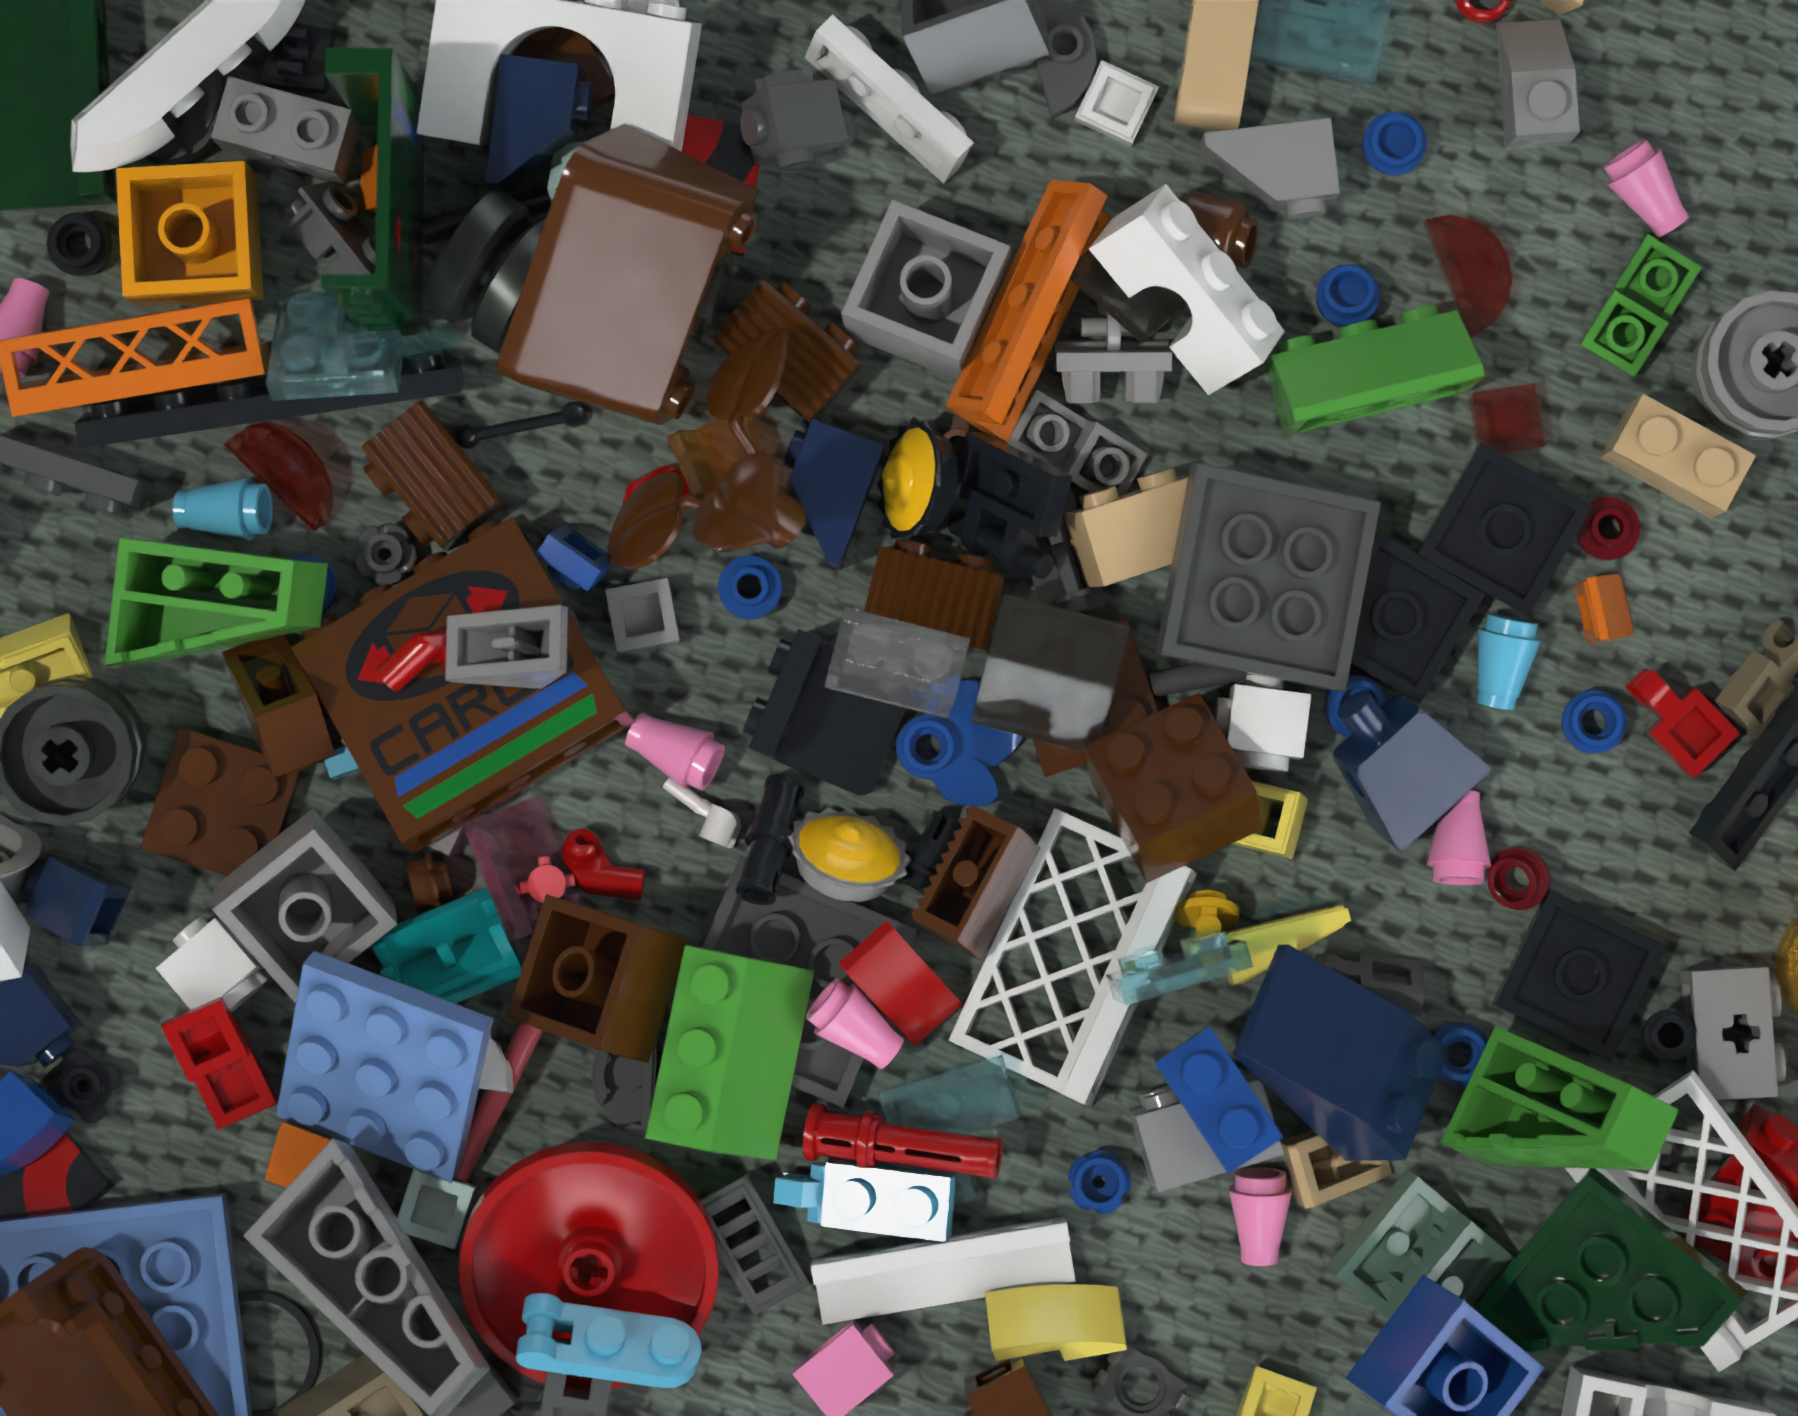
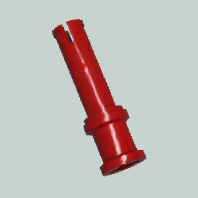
M813 1103L809 1109L804 1128L803 1155L809 1161H817L820 1156L856 1161L859 1168L868 1169L870 1166L876 1167L879 1161L931 1170L983 1176L996 1180L1002 1163L1003 1140L998 1137L993 1139L945 1132L937 1129L885 1123L884 1117L876 1111L867 1110L863 1116L827 1111L825 1104Z

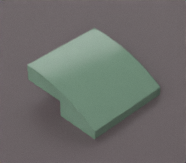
M1406 1169L1326 1268L1389 1320L1423 1274L1463 1299L1472 1307L1513 1256L1409 1169Z

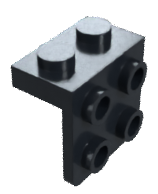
M798 628L793 642L783 637L781 638L771 660L767 673L778 678L768 701L757 697L747 717L742 732L753 736L748 748L753 752L856 795H867L874 788L913 695V683L903 675L823 642L822 638Z

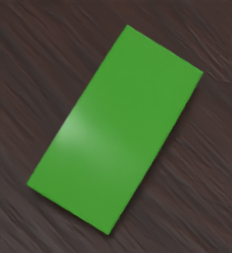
M1646 233L1595 316L1580 345L1635 377L1667 328L1668 320L1702 269V266Z

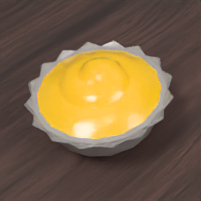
M827 807L820 814L809 811L806 813L803 821L793 822L794 833L788 836L793 846L792 853L796 856L799 873L811 887L826 896L837 900L855 902L874 899L885 892L891 885H894L897 879L907 875L905 867L911 862V858L905 853L907 843L896 838L893 827L881 826L874 816H860L852 809L838 812Z

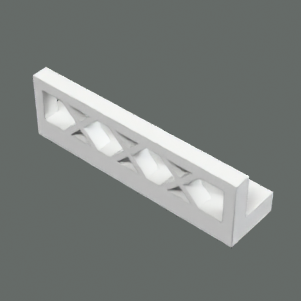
M1058 1217L952 1235L951 1239L946 1242L922 1240L812 1259L811 1272L813 1284L816 1285L822 1325L984 1298L985 1292L1076 1282L1069 1245L1070 1237L1065 1217Z

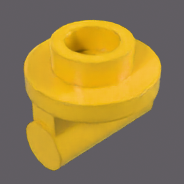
M1214 890L1195 891L1188 896V899L1178 903L1175 908L1176 921L1184 927L1195 928L1192 952L1196 960L1202 963H1209L1215 960L1218 955L1221 929L1230 928L1239 921V907L1234 902L1227 900L1226 895Z

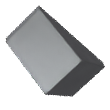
M555 605L447 616L445 680L454 683L544 688L567 672L568 607Z

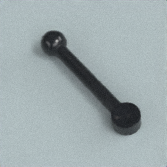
M569 402L559 412L479 428L472 424H464L457 429L455 439L461 447L471 449L480 440L559 424H565L570 428H577L585 422L586 411L580 403Z

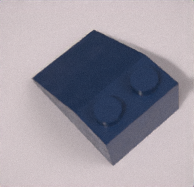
M1288 944L1277 946L1233 1051V1055L1346 1161L1406 1160L1448 1053V1049L1412 1014Z

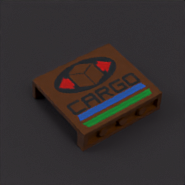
M513 517L504 522L501 519H494L482 524L468 536L470 542L450 554L441 551L426 557L413 568L414 575L394 587L391 584H384L370 590L359 599L358 604L360 607L340 619H337L335 616L322 619L320 627L305 630L303 633L304 640L291 647L397 837L404 846L414 853L635 723L624 702L611 686L569 612L567 672L542 689L450 682L445 680L446 670L443 663L427 665L400 691L392 690L379 677L377 667L412 635L447 630V616L555 605L565 606L529 545L528 537Z

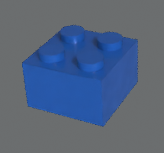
M1423 1274L1346 1376V1379L1392 1416H1510L1545 1368L1463 1299Z

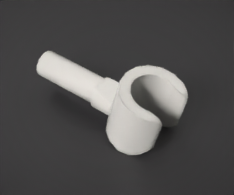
M668 778L663 788L692 811L706 817L699 836L724 847L732 848L741 829L739 816L727 809L712 804L707 799H703L690 788L684 790L672 779Z

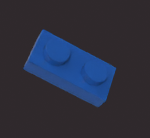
M1210 1026L1205 1027L1154 1061V1064L1228 1174L1283 1138Z

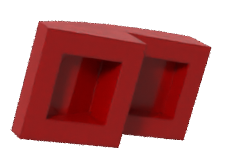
M887 920L838 963L915 1047L962 1005L954 993Z
M218 997L161 1023V1028L188 1082L194 1081L218 1130L277 1104L278 1096L267 1073L222 997Z

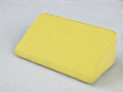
M69 613L0 638V718L8 706L46 681L71 675L94 679L74 621Z

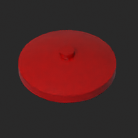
M575 1142L562 1144L538 1151L513 1164L501 1173L478 1199L470 1214L462 1239L458 1269L459 1286L467 1315L483 1342L507 1365L519 1373L545 1384L547 1371L529 1369L521 1366L516 1361L518 1340L526 1335L527 1324L522 1320L526 1296L535 1293H546L559 1298L565 1303L674 1318L687 1323L699 1336L709 1318L717 1293L719 1275L718 1246L711 1220L696 1193L678 1174L657 1159L640 1151L610 1143ZM553 1331L552 1337L571 1339L572 1333ZM567 1374L565 1386L590 1390L592 1378ZM612 1381L610 1389L621 1388L632 1384Z

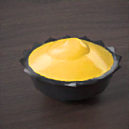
M913 417L909 425H900L897 437L889 440V454L881 461L883 472L877 484L882 494L877 506L884 514L882 526L890 529V537L892 539L901 538L903 542L912 535L916 536L919 533L928 532L940 526L949 511L957 503L962 487V473L952 444L946 437L931 429L926 419L920 422Z

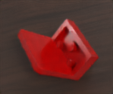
M1753 1104L1740 1120L1738 1130L1798 1208V1128L1786 1117L1780 1114H1770L1758 1105ZM1731 1154L1710 1180L1741 1187L1744 1167L1735 1155ZM1751 1179L1750 1189L1761 1191L1753 1179ZM1702 1192L1698 1222L1735 1229L1739 1200ZM1748 1202L1744 1231L1781 1239L1784 1220L1774 1207ZM1691 1203L1681 1214L1680 1218L1689 1220ZM1791 1231L1790 1241L1798 1243L1797 1237ZM1696 1235V1244L1727 1264L1730 1263L1731 1242ZM1741 1245L1738 1271L1746 1276L1774 1281L1779 1253ZM1787 1254L1783 1284L1793 1286L1798 1280V1257Z

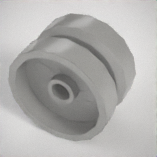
M1771 290L1744 298L1705 328L1693 351L1690 379L1698 405L1716 426L1738 438L1769 441L1798 431V293ZM1768 361L1774 367V375L1772 377L1763 370Z

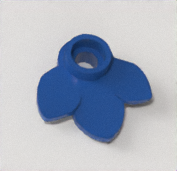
M962 680L947 683L932 694L925 714L910 720L903 726L897 737L896 753L900 764L908 773L918 778L932 779L936 788L946 800L964 806H986L997 802L999 799L996 782L988 768L994 767L1006 759L1022 740L1023 733L1022 730L1005 717L991 712L979 711L981 700L978 682L975 680ZM925 735L935 737L940 743L939 754L929 760L921 758L915 750L917 740Z

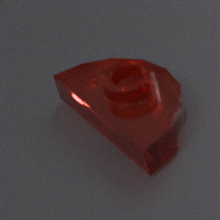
M1454 215L1425 219L1423 224L1459 315L1470 338H1473L1489 328L1508 303L1513 280L1509 256L1496 235L1475 220Z
M270 422L249 424L224 444L261 482L267 484L269 489L310 529L315 532L325 525L334 505L332 483L322 460L306 440L287 427Z

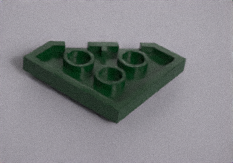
M1590 1168L1481 1295L1473 1308L1525 1352H1547L1549 1347L1585 1346L1586 1350L1638 1349L1640 1344L1676 1343L1677 1347L1704 1346L1743 1303L1748 1291L1598 1170Z

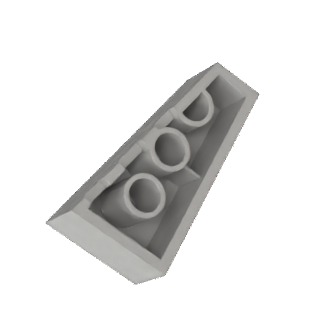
M333 1138L243 1235L429 1416H447L490 1369L351 1144Z

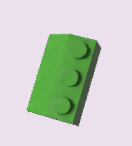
M1428 305L1400 314L1401 324L1378 329L1376 320H1367L1340 328V339L1316 344L1314 335H1305L1278 343L1279 353L1270 355L1265 365L1283 437L1468 392L1485 376L1482 362L1458 311L1440 314L1438 305Z
M690 944L685 945L645 1139L709 1152L776 1160L815 970Z

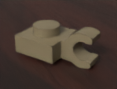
M1779 619L1774 621L1763 635L1762 647L1764 655L1753 650L1741 667L1729 678L1726 687L1715 700L1743 732L1758 739L1775 716L1779 705L1788 698L1795 688L1791 680L1798 672V636L1791 645L1785 647L1794 636V633Z

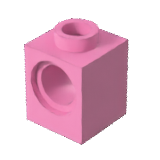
M854 1319L794 1367L792 1374L825 1416H845L894 1376V1368L888 1362V1359L896 1353L872 1323L863 1330Z

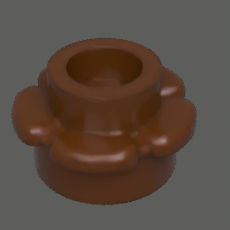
M425 851L423 858L406 861L416 911L434 907L438 908L442 906L441 899L453 897L445 859L432 862L430 852Z

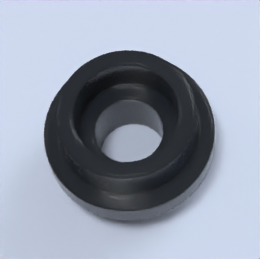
M74 212L64 215L53 224L48 233L47 251L50 259L60 270L72 276H88L97 272L106 264L111 253L112 241L108 229L98 218L88 213ZM79 234L88 235L91 240L89 251L82 256L72 255L70 251L71 240Z

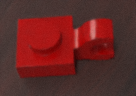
M1642 669L1625 686L1626 690L1644 708L1658 718L1645 733L1688 778H1696L1740 735L1736 728L1697 688L1688 689L1679 698L1652 669H1649L1647 672Z

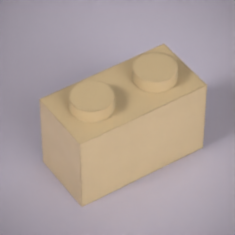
M1642 394L1629 403L1600 458L1712 519L1727 511L1757 455L1649 396Z
M1174 467L1156 471L1137 478L1139 490L1121 496L1118 495L1116 486L1094 491L1079 497L1081 509L1062 515L1084 588L1107 586L1172 564L1188 476L1177 477Z

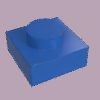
M567 524L549 533L535 554L549 564L547 571L552 577L573 589H579L581 586L586 591H589L602 582L612 568L608 564L607 552Z

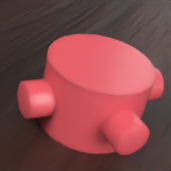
M550 856L538 857L539 866L530 873L528 880L520 882L521 894L530 893L535 900L543 903L546 894L561 899L568 887L576 886V879L574 874L566 875L559 867L551 865Z

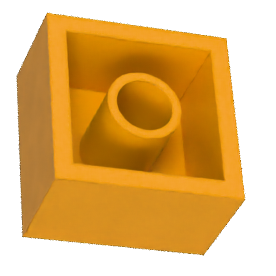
M245 161L116 168L122 296L137 308L215 303L252 296V301L264 300L257 174Z

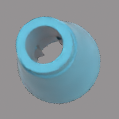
M250 477L191 488L189 490H178L175 493L173 518L178 528H189L191 530L251 541L256 534H267L271 527L273 502L270 489L267 484L255 483Z
M1487 615L1485 628H1478V704L1505 710H1515L1516 700L1519 698L1542 641L1536 638L1538 623L1505 615Z

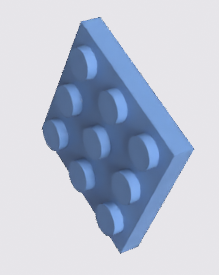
M313 951L302 967L276 1116L452 1183L461 1171L493 1018Z

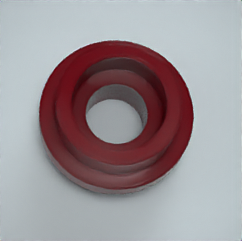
M1601 497L1589 502L1593 507L1576 534L1580 547L1589 556L1602 561L1616 560L1628 554L1635 547L1640 535V522L1634 509L1627 502L1616 497ZM1602 517H1611L1617 521L1619 534L1614 540L1605 539L1599 533L1598 524Z
M1512 846L1499 852L1492 859L1491 867L1487 873V884L1491 895L1501 905L1514 910H1527L1545 899L1550 890L1551 875L1547 863L1537 852L1524 846ZM1515 867L1521 868L1526 873L1529 880L1528 886L1517 882L1514 877Z

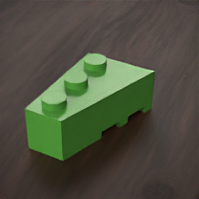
M119 537L104 665H148L318 628L321 626L328 563L157 540Z
M1495 1026L1440 1143L1490 1166L1651 1170L1679 1110L1628 1083Z

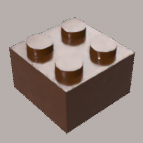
M1200 693L1083 746L1092 786L1146 883L1263 829L1257 791Z
M546 894L506 1017L600 1051L649 1063L688 939Z

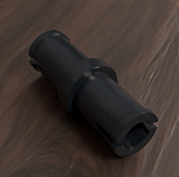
M773 774L766 778L765 790L757 820L748 825L745 836V843L749 849L735 892L736 894H741V899L756 905H771L776 901L777 888L785 858L793 854V846L788 836L794 833L793 822L796 821L801 798L804 797L806 787L801 785L800 780L785 774Z

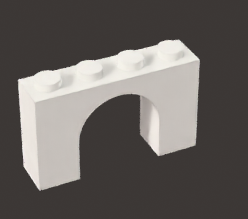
M436 0L416 134L477 145L490 144L501 54L512 55L514 50L525 39L541 30L563 27L576 31L591 40L600 49L609 63L615 83V102L610 130L625 123L682 152L702 24L685 21L687 8L648 2L647 14L622 10L623 0H584V3L569 0Z

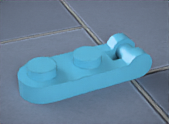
M535 1293L526 1296L524 1299L522 1320L527 1324L526 1335L518 1340L516 1361L521 1366L533 1370L658 1388H676L687 1383L695 1375L702 1351L701 1341L697 1333L683 1321L655 1315L565 1303L553 1295ZM553 1331L572 1333L570 1345L556 1343L552 1339Z

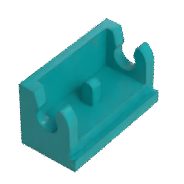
M489 887L401 922L372 944L384 968L380 970L381 976L454 1004L519 978L523 967L513 933Z

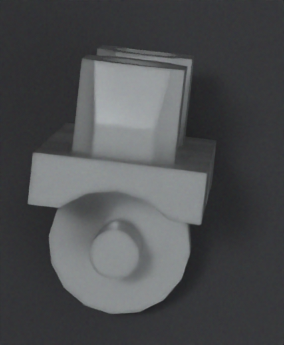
M1106 300L1105 318H1081V337H1105V339L1055 340L1054 360L1056 372H1061L1067 402H1099L1100 372L1125 371V401L1132 403L1159 402L1164 382V371H1172V350H1169V340L1121 339V337L1145 336V318H1121L1120 300Z

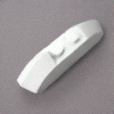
M205 0L71 120L70 149L72 172H93L121 167L140 160L163 147L175 136L162 117L170 111L175 118H178L190 109L204 95V91L198 84L216 68L224 76L239 65L252 52L251 48L245 43L252 36L271 51L292 27L305 0Z

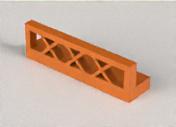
M1050 180L945 404L946 408L982 432L1008 443L1011 434L1016 427L1093 261L1094 255L1089 248L1112 219L1111 216L1102 210L1108 196L1091 183Z
M252 296L0 339V365L12 417L265 374L271 367L267 341H260ZM239 313L245 345L215 349L200 338L214 317ZM202 320L194 333L179 324ZM161 326L167 327L187 341L178 356L153 360L137 349L150 328ZM138 331L130 344L116 335ZM97 337L104 338L124 352L115 367L90 371L74 360L87 339ZM76 341L67 354L53 346ZM194 346L198 348L200 351H202L200 353L189 354ZM39 348L61 363L51 378L21 383L15 351ZM130 357L139 362L135 364L126 365ZM67 368L76 373L62 376Z

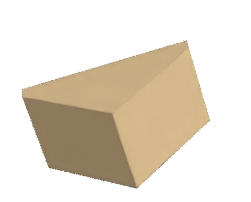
M1314 1130L1280 1140L1284 1152L1283 1158L1296 1202L1305 1209L1316 1207L1392 1175L1388 1160L1346 1161Z

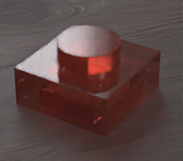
M1535 384L1475 392L1469 395L1477 445L1481 442L1501 454L1541 449L1545 446Z

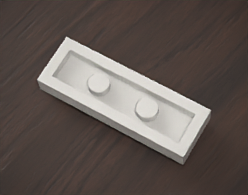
M831 15L816 30L805 59L827 79H835L837 88L945 184L961 167L974 142L966 136L965 129L954 116L945 111H939L919 93L916 83L909 75L902 70L892 69L873 51L870 42L859 30L851 26L846 27L834 15Z

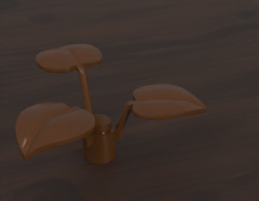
M784 327L764 332L733 351L715 372L708 390L707 409L709 414L717 420L729 418L728 427L746 456L737 460L728 469L723 480H719L715 485V490L704 499L690 494L682 496L684 480L674 472L656 475L641 484L625 501L613 524L608 545L609 565L633 570L649 565L659 559L676 539L683 521L682 511L688 509H696L692 525L693 536L701 544L710 548L732 549L767 543L771 547L778 549L787 546L800 533L806 520L805 508L779 488L780 476L776 460L769 454L757 450L743 426L744 417H754L760 414L767 407L778 389L785 367L789 340L788 331Z

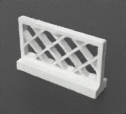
M1054 808L1038 843V846L1041 848L1003 919L948 1041L1056 1090L1075 1101L1092 1106L1176 922L1175 908L1178 903L1186 900L1197 873L1191 868L1182 866L1146 883L1142 892L1118 900L1106 866L1130 857L1132 858L1122 838ZM1062 827H1067V829L1086 837L1094 862L1060 874L1052 849ZM1096 842L1118 852L1102 858ZM1047 862L1052 877L1038 882ZM1098 870L1110 904L1076 916L1064 882ZM1056 886L1068 920L1034 932L1025 910L1029 899L1034 893ZM1136 903L1131 917L1126 924L1121 909ZM1114 912L1122 934L1121 939L1115 950L1091 959L1079 924ZM1019 921H1021L1025 936L1011 941ZM1071 928L1083 962L1049 975L1037 940ZM1029 944L1041 978L1007 990L999 969L1005 952ZM1110 961L1100 982L1095 966ZM1087 970L1095 991L1090 1007L1065 1017L1053 982ZM994 978L999 994L984 999ZM1045 986L1057 1020L1023 1033L1010 998ZM1002 1002L1014 1036L992 1045L969 1036L968 1033L978 1011ZM1083 1020L1073 1040L1068 1025ZM1060 1028L1069 1053L1057 1077L1035 1066L1026 1041ZM1018 1044L1023 1060L1001 1050Z
M1692 1070L1653 1097L1670 1105L1688 1093L1704 1114L1701 1134L1671 1128L1665 1141L1699 1147L1695 1177L1659 1170L1661 1150L1651 1170L1595 1169L1678 1236L1680 1235L1677 1231L1687 1233L1686 1242L1693 1248L1696 1235L1731 1242L1732 1250L1728 1272H1723L1746 1290L1772 1295L1770 1312L1767 1317L1748 1327L1735 1310L1704 1346H1700L1718 1372L1740 1360L1744 1350L1798 1318V1287L1783 1284L1787 1254L1798 1257V1243L1790 1241L1791 1231L1798 1239V1208L1701 1079ZM1712 1126L1721 1138L1711 1137ZM1708 1150L1735 1155L1744 1167L1741 1187L1704 1179ZM1590 1168L1565 1169L1574 1181L1578 1183ZM1637 1179L1647 1181L1646 1190ZM1751 1179H1753L1761 1191L1750 1189ZM1657 1183L1693 1190L1689 1220L1662 1213L1654 1202ZM1702 1192L1739 1200L1735 1229L1698 1222ZM1748 1202L1775 1208L1784 1220L1781 1239L1744 1231ZM1741 1245L1779 1253L1774 1281L1737 1274ZM1781 1297L1793 1300L1779 1309Z

